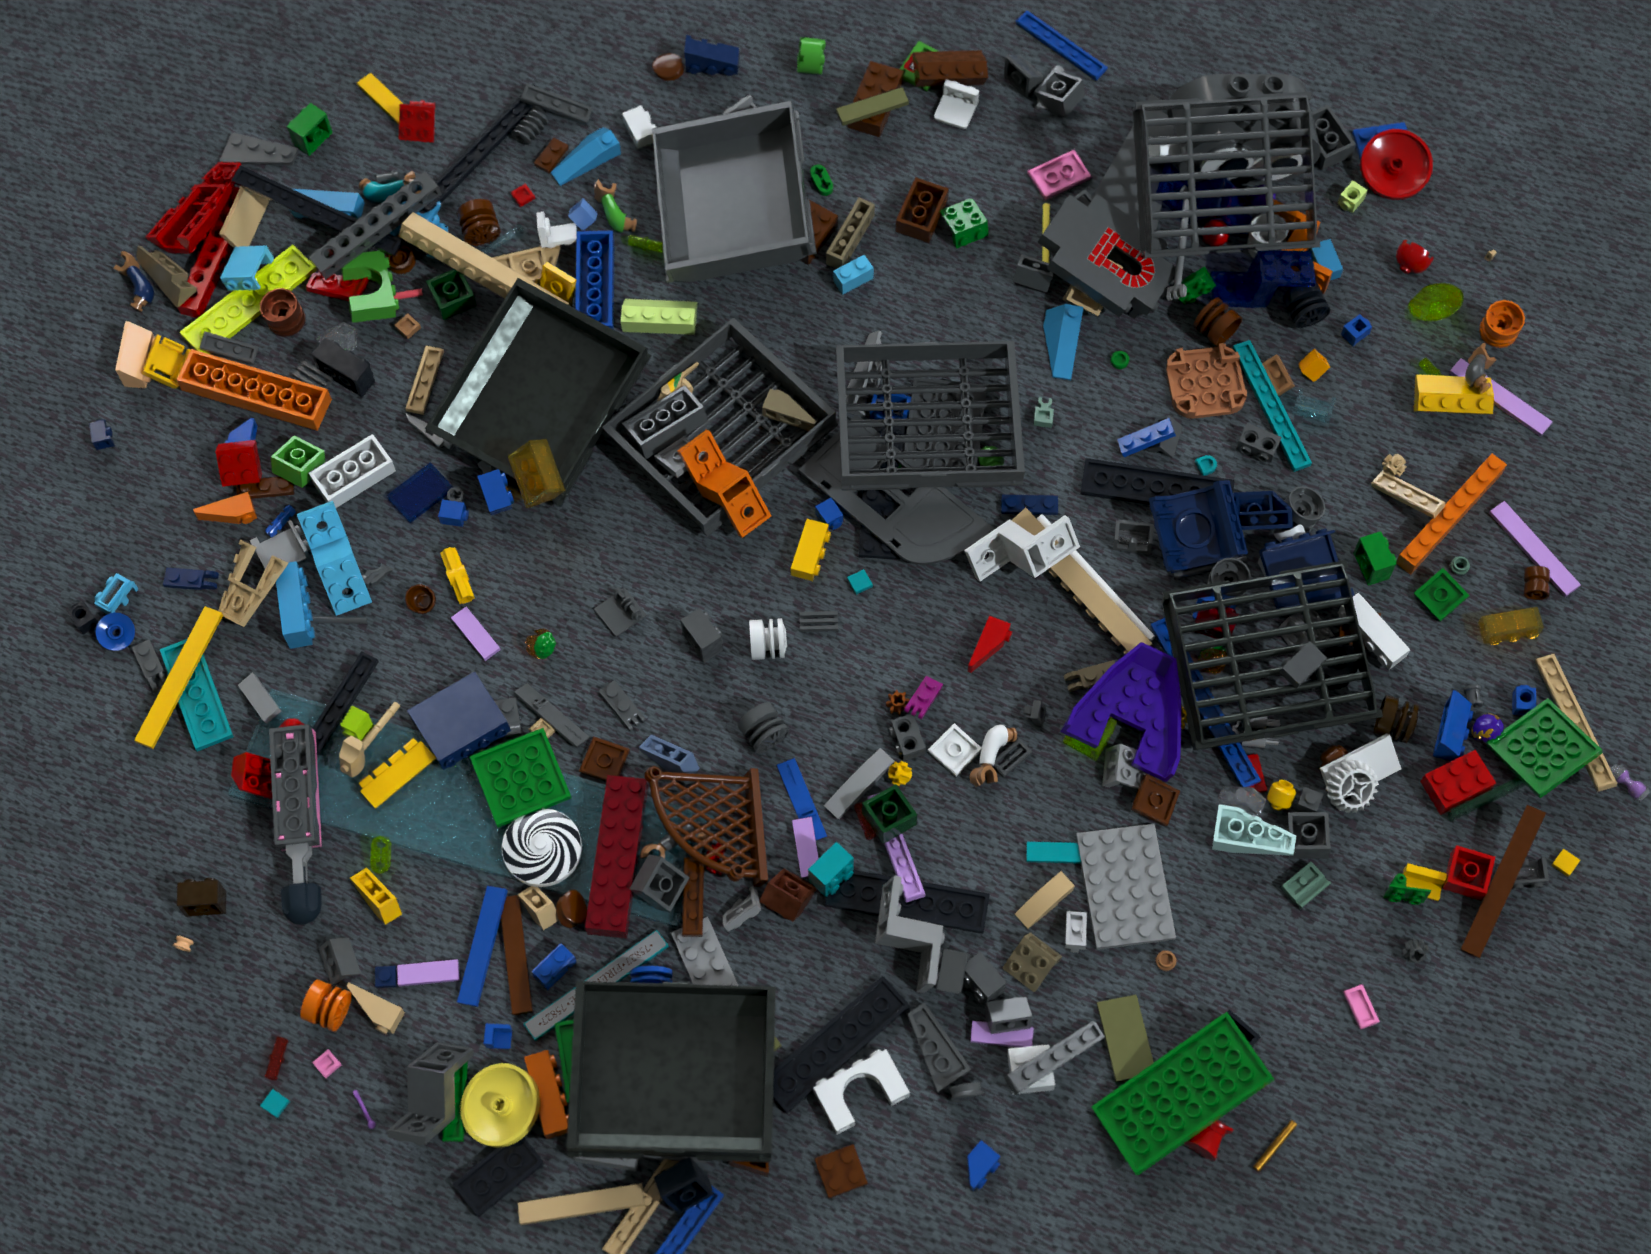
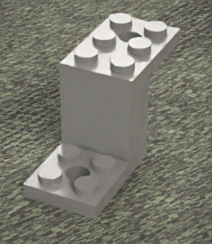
M893 876L883 885L875 943L921 953L916 992L925 993L938 983L940 972H937L938 964L942 960L940 947L944 942L945 933L942 932V925L897 916L901 909V904L898 902L899 896L903 892V884H901L902 877Z

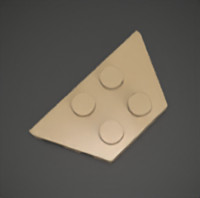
M556 245L553 248L536 247L493 257V259L530 281L540 283L543 265L548 262L556 266L560 245Z

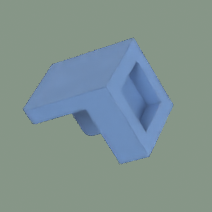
M583 198L570 209L568 217L584 231L596 221L598 213Z

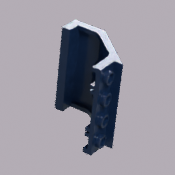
M1230 480L1217 481L1206 488L1176 495L1149 498L1150 510L1155 522L1154 527L1158 534L1159 547L1162 550L1163 563L1167 572H1180L1216 564L1224 558H1237L1248 554Z

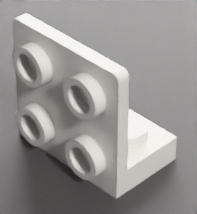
M544 212L537 213V230L542 248H553L556 245H570L577 242V226L575 223L550 227L549 218H545Z

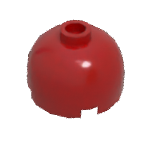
M1403 240L1396 252L1397 263L1401 266L1399 269L1406 274L1410 272L1413 274L1422 273L1433 262V256L1429 258V252L1414 242L1407 244L1408 240Z

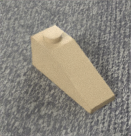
M348 983L347 987L374 1025L377 1026L375 1029L385 1035L387 1032L394 1034L405 1013L404 1010Z

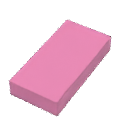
M1363 984L1343 992L1360 1030L1380 1022Z

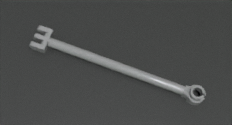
M1184 185L1180 192L1188 191V187ZM1183 199L1182 210H1189L1188 199ZM1189 217L1181 218L1180 229L1188 228ZM1187 236L1179 237L1178 249L1185 248ZM1177 256L1174 286L1167 288L1166 297L1168 301L1173 300V297L1174 299H1178L1180 296L1186 297L1187 287L1185 284H1181L1184 256Z

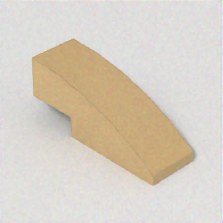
M1062 871L1059 872L1015 913V916L1029 929L1074 890L1073 883Z

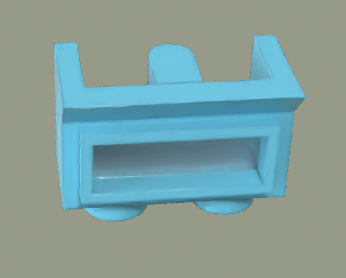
M116 573L114 577L108 578L103 592L97 593L94 604L97 609L106 614L116 613L115 610L120 604L124 606L128 604L129 599L126 595L132 589L137 592L138 587L134 581H130Z

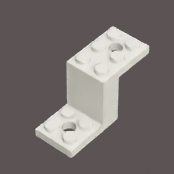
M1064 515L1035 536L1009 519L964 551L976 579L982 581L1009 561L1036 578L1077 550L1080 545L1070 519ZM1060 538L1059 543L1055 545V541ZM988 552H990L989 557L987 559H984L985 555Z

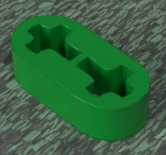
M822 165L812 166L810 177L818 193L822 196L830 195L833 192V182L825 167ZM815 171L821 173V178H819L818 174H815ZM823 182H824L825 186L828 187L827 190H825V188H822V183H823Z

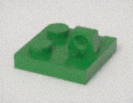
M1444 568L1414 592V595L1440 622L1470 597Z

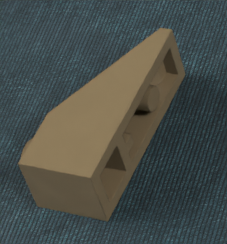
M769 389L762 406V416L808 431L816 426V421L788 394L781 390Z

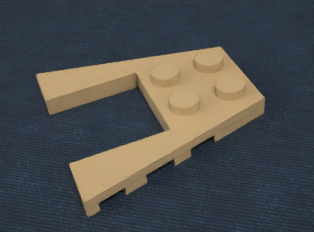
M240 540L241 549L239 555L236 554L233 561L236 563L233 574L230 573L228 577L230 585L228 591L224 590L218 611L223 613V617L245 627L288 565V562L272 555L256 589H253L240 582L256 547Z

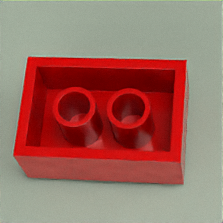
M1476 750L1426 773L1420 781L1440 815L1491 791L1496 784Z

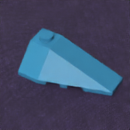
M603 127L588 135L551 174L559 186L620 155V143L611 130Z
M1064 304L1046 310L1043 329L1052 377L1071 380L1084 307Z

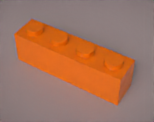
M548 1050L525 1056L528 1074L534 1079L539 1090V1116L546 1139L568 1133L569 1113L566 1114L564 1109L568 1105L565 1094H560L559 1087L562 1086L560 1075H555L554 1067H557L555 1056H550Z

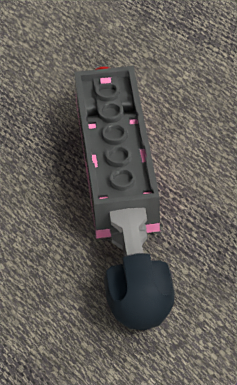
M292 718L286 719L278 728L269 729L275 846L282 851H286V854L292 859L293 884H289V886L281 889L283 914L288 921L298 925H305L317 918L322 906L321 887L315 883H308L307 862L312 856V848L322 847L317 746L314 729L309 724L305 725L300 720Z

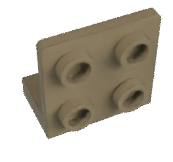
M1030 932L1020 941L1003 966V969L1031 991L1035 992L1053 966L1058 964L1063 956Z

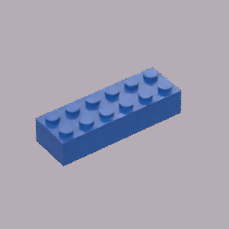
M577 231L575 309L614 330L615 241L613 231Z

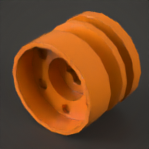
M1496 301L1489 307L1480 323L1479 332L1481 338L1492 347H1508L1514 343L1524 325L1525 316L1523 310L1512 301Z
M317 979L306 993L301 1007V1019L313 1024L320 1021L321 1027H328V1030L335 1032L339 1029L347 1015L351 1003V992L347 990L342 991V988L339 987L332 990L331 984Z

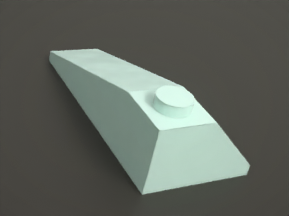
M1219 804L1212 850L1231 853L1294 855L1296 835L1276 825H1270L1262 821L1261 818L1246 813L1245 810L1239 807Z

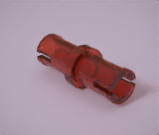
M277 1037L272 1054H269L268 1059L270 1061L264 1075L269 1080H277L281 1063L285 1061L284 1054L289 1042L285 1038Z

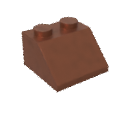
M783 868L768 882L760 902L768 909L781 914L783 918L794 922L801 915L817 889Z

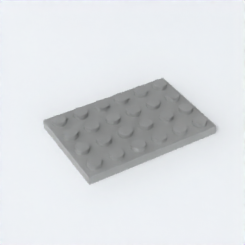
M1155 824L1076 833L1096 950L1175 940L1176 934Z

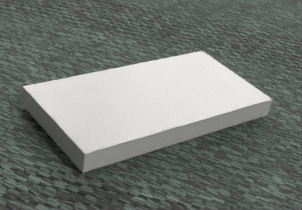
M1385 734L1321 767L1320 771L1325 785L1328 787L1330 784L1326 780L1332 778L1330 773H1334L1336 771L1335 767L1338 766L1340 768L1341 762L1347 763V760H1359L1368 764L1369 767L1373 768L1374 774L1377 776L1375 781H1379L1399 771L1401 766L1391 736ZM1354 773L1353 776H1354V777H1355V776L1359 777V776H1361V774H1360V773Z

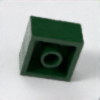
M455 269L426 281L429 293L443 320L477 306L474 294L464 275Z
M896 784L862 803L863 816L883 844L917 825V813Z

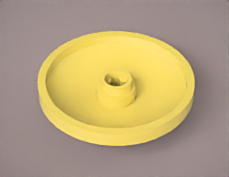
M499 1063L482 1069L468 1083L462 1096L461 1118L465 1129L473 1139L490 1147H506L518 1142L531 1130L537 1119L540 1108L538 1087L530 1074L512 1064Z

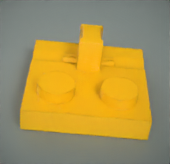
M546 262L542 267L540 286L568 302L569 306H572L576 279Z

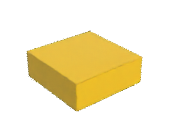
M1563 848L1551 866L1569 877L1580 859Z

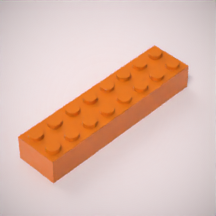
M191 349L177 378L182 391L318 431L332 400L328 389Z

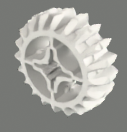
M1347 760V763L1341 762L1340 768L1337 766L1335 767L1336 771L1330 773L1332 778L1326 780L1330 784L1326 787V790L1329 792L1327 796L1331 799V804L1336 806L1337 809L1350 813V811L1357 813L1358 809L1364 810V805L1370 806V799L1375 800L1373 793L1378 792L1375 787L1379 785L1375 781L1377 776L1374 774L1373 768L1369 767L1365 762L1359 760ZM1354 773H1360L1361 776H1359V777L1355 776V777H1354L1353 774H1354ZM1351 796V799L1344 800L1343 797Z

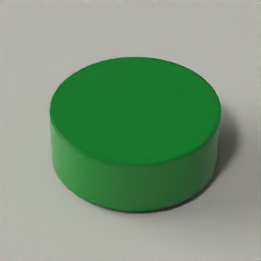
M1116 351L1112 354L1111 365L1114 368L1124 369L1128 366L1129 356L1127 353Z

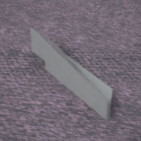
M879 330L870 333L865 345L882 344L880 340L882 332ZM882 361L858 362L854 372L882 371ZM881 378L851 379L847 388L878 387ZM846 395V404H867L868 400H872L874 395ZM847 411V413L860 416L866 415V411Z

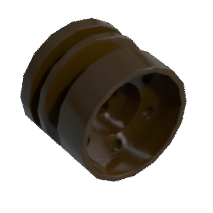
M1385 695L1380 706L1383 717L1376 719L1373 733L1383 736L1389 734L1390 730H1393V740L1397 741L1400 733H1402L1401 742L1407 743L1417 724L1419 705L1413 704L1410 711H1408L1409 702L1405 701L1400 709L1398 708V698Z

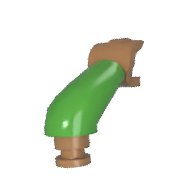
M597 180L594 188L595 199L602 203L610 226L619 233H623V230L629 231V229L635 232L637 219L633 221L630 220L631 218L626 217V214L619 209L614 200L616 184L612 183V188L607 189Z

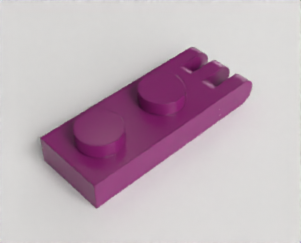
M926 676L904 711L908 713L910 709H913L911 712L913 716L920 712L918 718L922 720L940 693L943 684Z

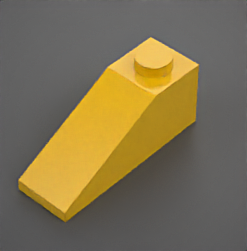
M368 868L350 877L351 882L372 911L385 925L402 915L396 897Z

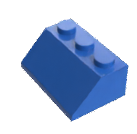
M1454 690L1445 703L1433 752L1434 757L1453 761L1463 756L1465 746H1462L1463 740H1466L1469 734V729L1466 727L1467 723L1471 722L1473 711H1470L1472 703Z

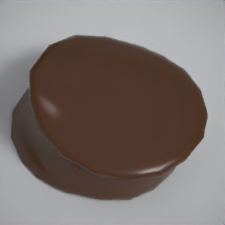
M667 53L657 57L652 65L653 71L664 81L676 80L684 72L682 59L675 53Z
M401 244L395 257L388 254L385 255L389 259V269L394 273L406 274L415 266L416 259L413 251L404 244Z
M570 890L557 901V917L566 928H573L586 920L587 906L580 892Z

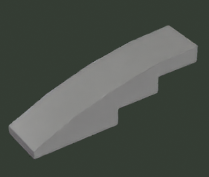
M880 748L837 790L824 806L837 819H840L852 805L859 801L867 790H870L895 761Z

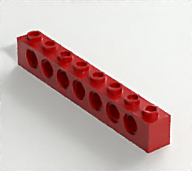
M233 187L221 214L211 227L209 235L204 239V246L199 251L197 261L191 268L190 276L187 280L197 289L181 306L177 307L180 314L199 318L208 305L219 280V275L216 273L222 274L225 263L223 262L220 266L218 265L223 258L228 261L233 249L220 235V231L240 189L238 187Z

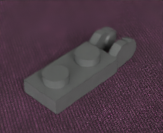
M150 639L131 648L146 680L149 682L153 692L158 689L153 678L160 676V680L164 685L166 677Z

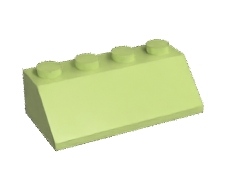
M625 299L621 312L622 332L695 335L697 302Z

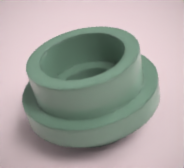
M1459 556L1451 561L1450 568L1455 574L1464 575L1468 572L1470 564L1465 557ZM1457 564H1461L1463 568H1458Z

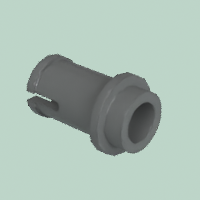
M392 170L389 173L376 174L377 182L380 184L400 180L398 171Z

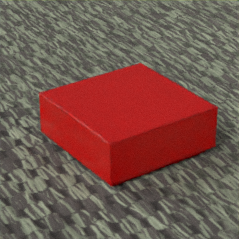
M526 184L510 192L520 207L535 199L534 194Z

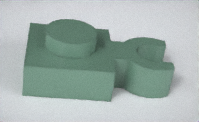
M1039 397L1038 407H1035L1034 426L1052 428L1054 409H1050L1052 405L1051 398H1049L1048 403H1043L1042 397Z

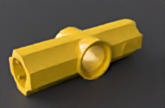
M449 547L444 549L440 554L446 567V574L450 585L454 588L459 604L468 603L475 599L468 582L469 578L465 567L461 564L456 548Z

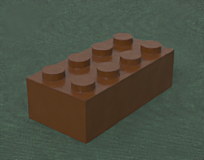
M870 61L853 103L901 88L903 70ZM891 110L847 124V128L880 138Z

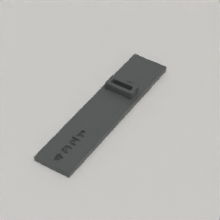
M528 683L514 692L520 700L574 747H579L590 738Z

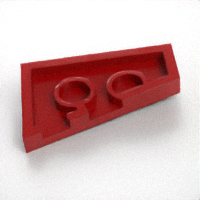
M312 273L306 289L308 292L349 301V297L363 294L369 279L364 277L363 279L343 281L342 275L333 274L325 280L320 273Z

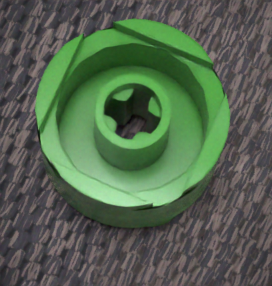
M800 37L797 58V71L799 73L822 75L825 55H823L825 40Z

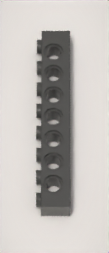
M426 171L417 175L413 181L402 186L394 195L388 196L379 206L373 207L364 217L358 218L349 228H345L338 236L330 239L326 245L315 250L309 256L313 266L325 280L400 226L412 212H419L442 195L438 185Z

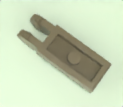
M1115 660L1065 674V681L1079 678L1081 681L1070 684L1067 687L1068 691L1093 687L1115 663Z

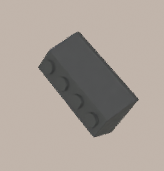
M684 385L625 421L622 425L636 449L645 459H648L708 422L702 404Z

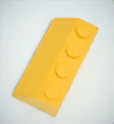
M1416 375L1414 412L1493 414L1494 392L1491 378L1485 377L1487 379L1486 383H1490L1491 387L1486 392L1480 394L1479 389H1476L1474 386L1470 387L1463 376Z

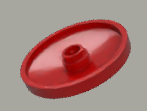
M1390 129L1375 135L1367 143L1361 155L1360 169L1365 183L1374 193L1391 200H1403L1419 193L1428 183L1433 170V159L1428 146L1419 136L1407 130Z

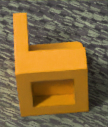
M1313 349L1299 362L1301 372L1313 382L1330 368L1327 359L1316 349Z

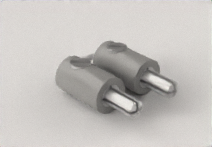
M1267 716L1250 719L1251 728L1266 729L1267 726L1279 727L1280 720L1267 719ZM1237 721L1236 725L1232 727L1236 734H1239V732L1235 728L1239 726L1241 721ZM1263 738L1241 742V746L1265 748L1266 744L1279 745V739Z

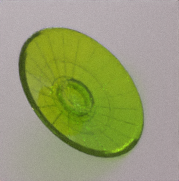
M1448 283L1431 284L1424 287L1409 301L1408 308L1410 313L1419 320L1438 321L1457 312L1463 304L1464 295L1455 285Z

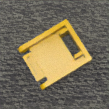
M157 334L141 374L176 389L179 386L177 378L191 349H187L183 355L185 346L166 337L159 344L161 335ZM155 370H158V371H160V372H162V373H165V374H167V375L170 376V379H168V378H166V377H164V376H162V375H159V374L155 373L154 371H155Z

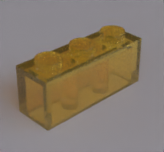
M1538 607L1481 616L1478 622L1483 643H1490V645H1497L1504 640L1515 642L1521 637H1528V639L1536 638L1544 628Z

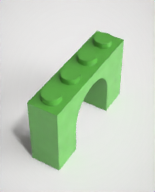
M382 251L363 252L341 268L343 281L368 277V279L376 281L381 286L379 290L372 294L349 297L352 323L396 317V310H399L398 299H394V296H396L395 286L391 285V282H393L392 272L387 269L390 268L389 259L384 256Z

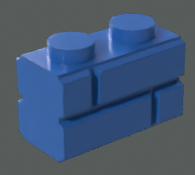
M560 943L531 972L533 977L548 991L568 971V968H571L577 962L575 956Z

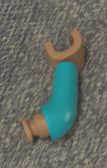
M413 171L408 173L404 177V182L403 180H398L387 184H380L376 181L371 182L365 178L359 183V188L363 191L364 197L369 201L382 203L388 196L398 192L402 186L413 181L415 173Z

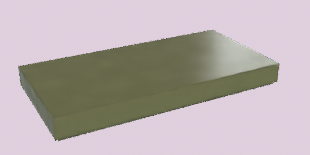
M1137 994L1097 1002L1115 1082L1130 1080L1154 1063Z

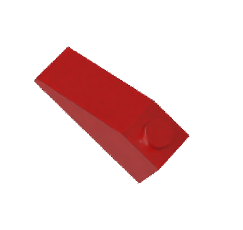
M989 616L969 662L968 672L972 673L1004 646L1005 641H1010L1013 632L1010 631L1011 623Z

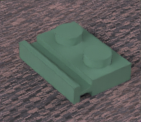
M1310 862L1284 883L1281 889L1302 909L1325 890L1331 882Z

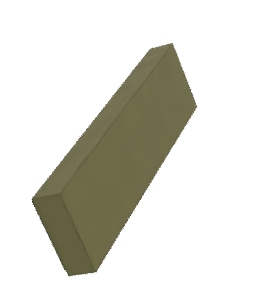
M903 87L836 108V113L842 126L909 105V100Z

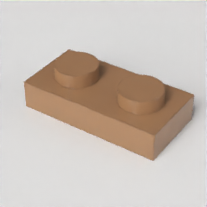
M1277 354L1262 363L1279 396L1295 387Z

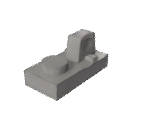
M1066 912L1065 948L1071 949L1070 952L1078 953L1079 949L1086 950L1087 913Z

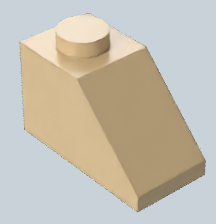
M530 886L518 894L523 905L542 930L559 921L553 902L538 887Z

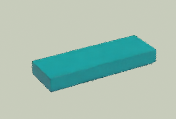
M1027 842V862L1081 864L1078 843Z

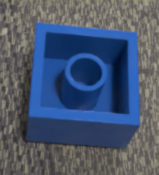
M497 469L477 476L491 516L512 509L511 504L514 503L511 491L506 490L505 486H508L505 473H500V470Z

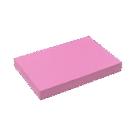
M1075 150L1028 170L1027 173L1044 200L1092 178Z

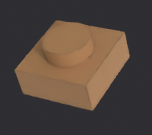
M406 314L394 325L395 329L407 339L421 329L420 324L409 314Z

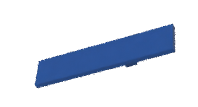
M795 758L778 764L777 768L798 818L812 817L816 840L827 837Z

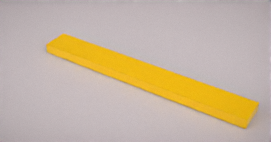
M204 607L134 740L136 743L154 749L223 617L222 612Z

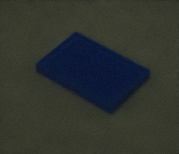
M430 462L386 496L406 520L411 523L446 497L447 492L453 486Z

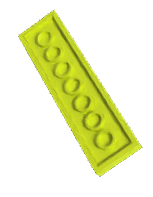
M292 245L277 256L272 264H267L256 273L255 279L260 285V290L232 291L180 331V334L195 350L211 354L199 349L204 331L226 338L233 337L261 315L260 302L269 291L279 288L292 291L310 277L312 273H315L317 269Z

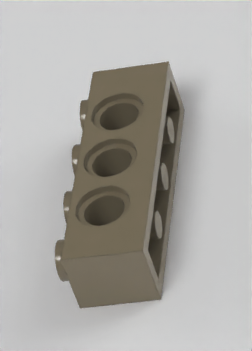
M861 198L857 199L826 252L827 265L838 269L847 264L875 216V204Z

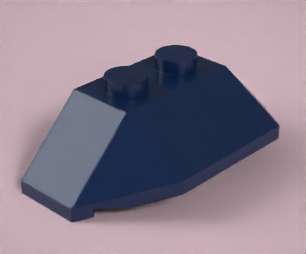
M1274 491L1235 492L1233 494L1242 530L1293 528L1292 508Z

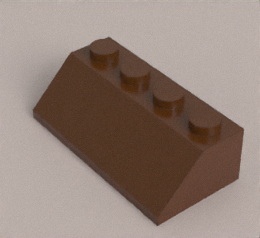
M981 50L912 53L915 87L944 86L946 79L956 81L962 85H983L988 79L987 60Z

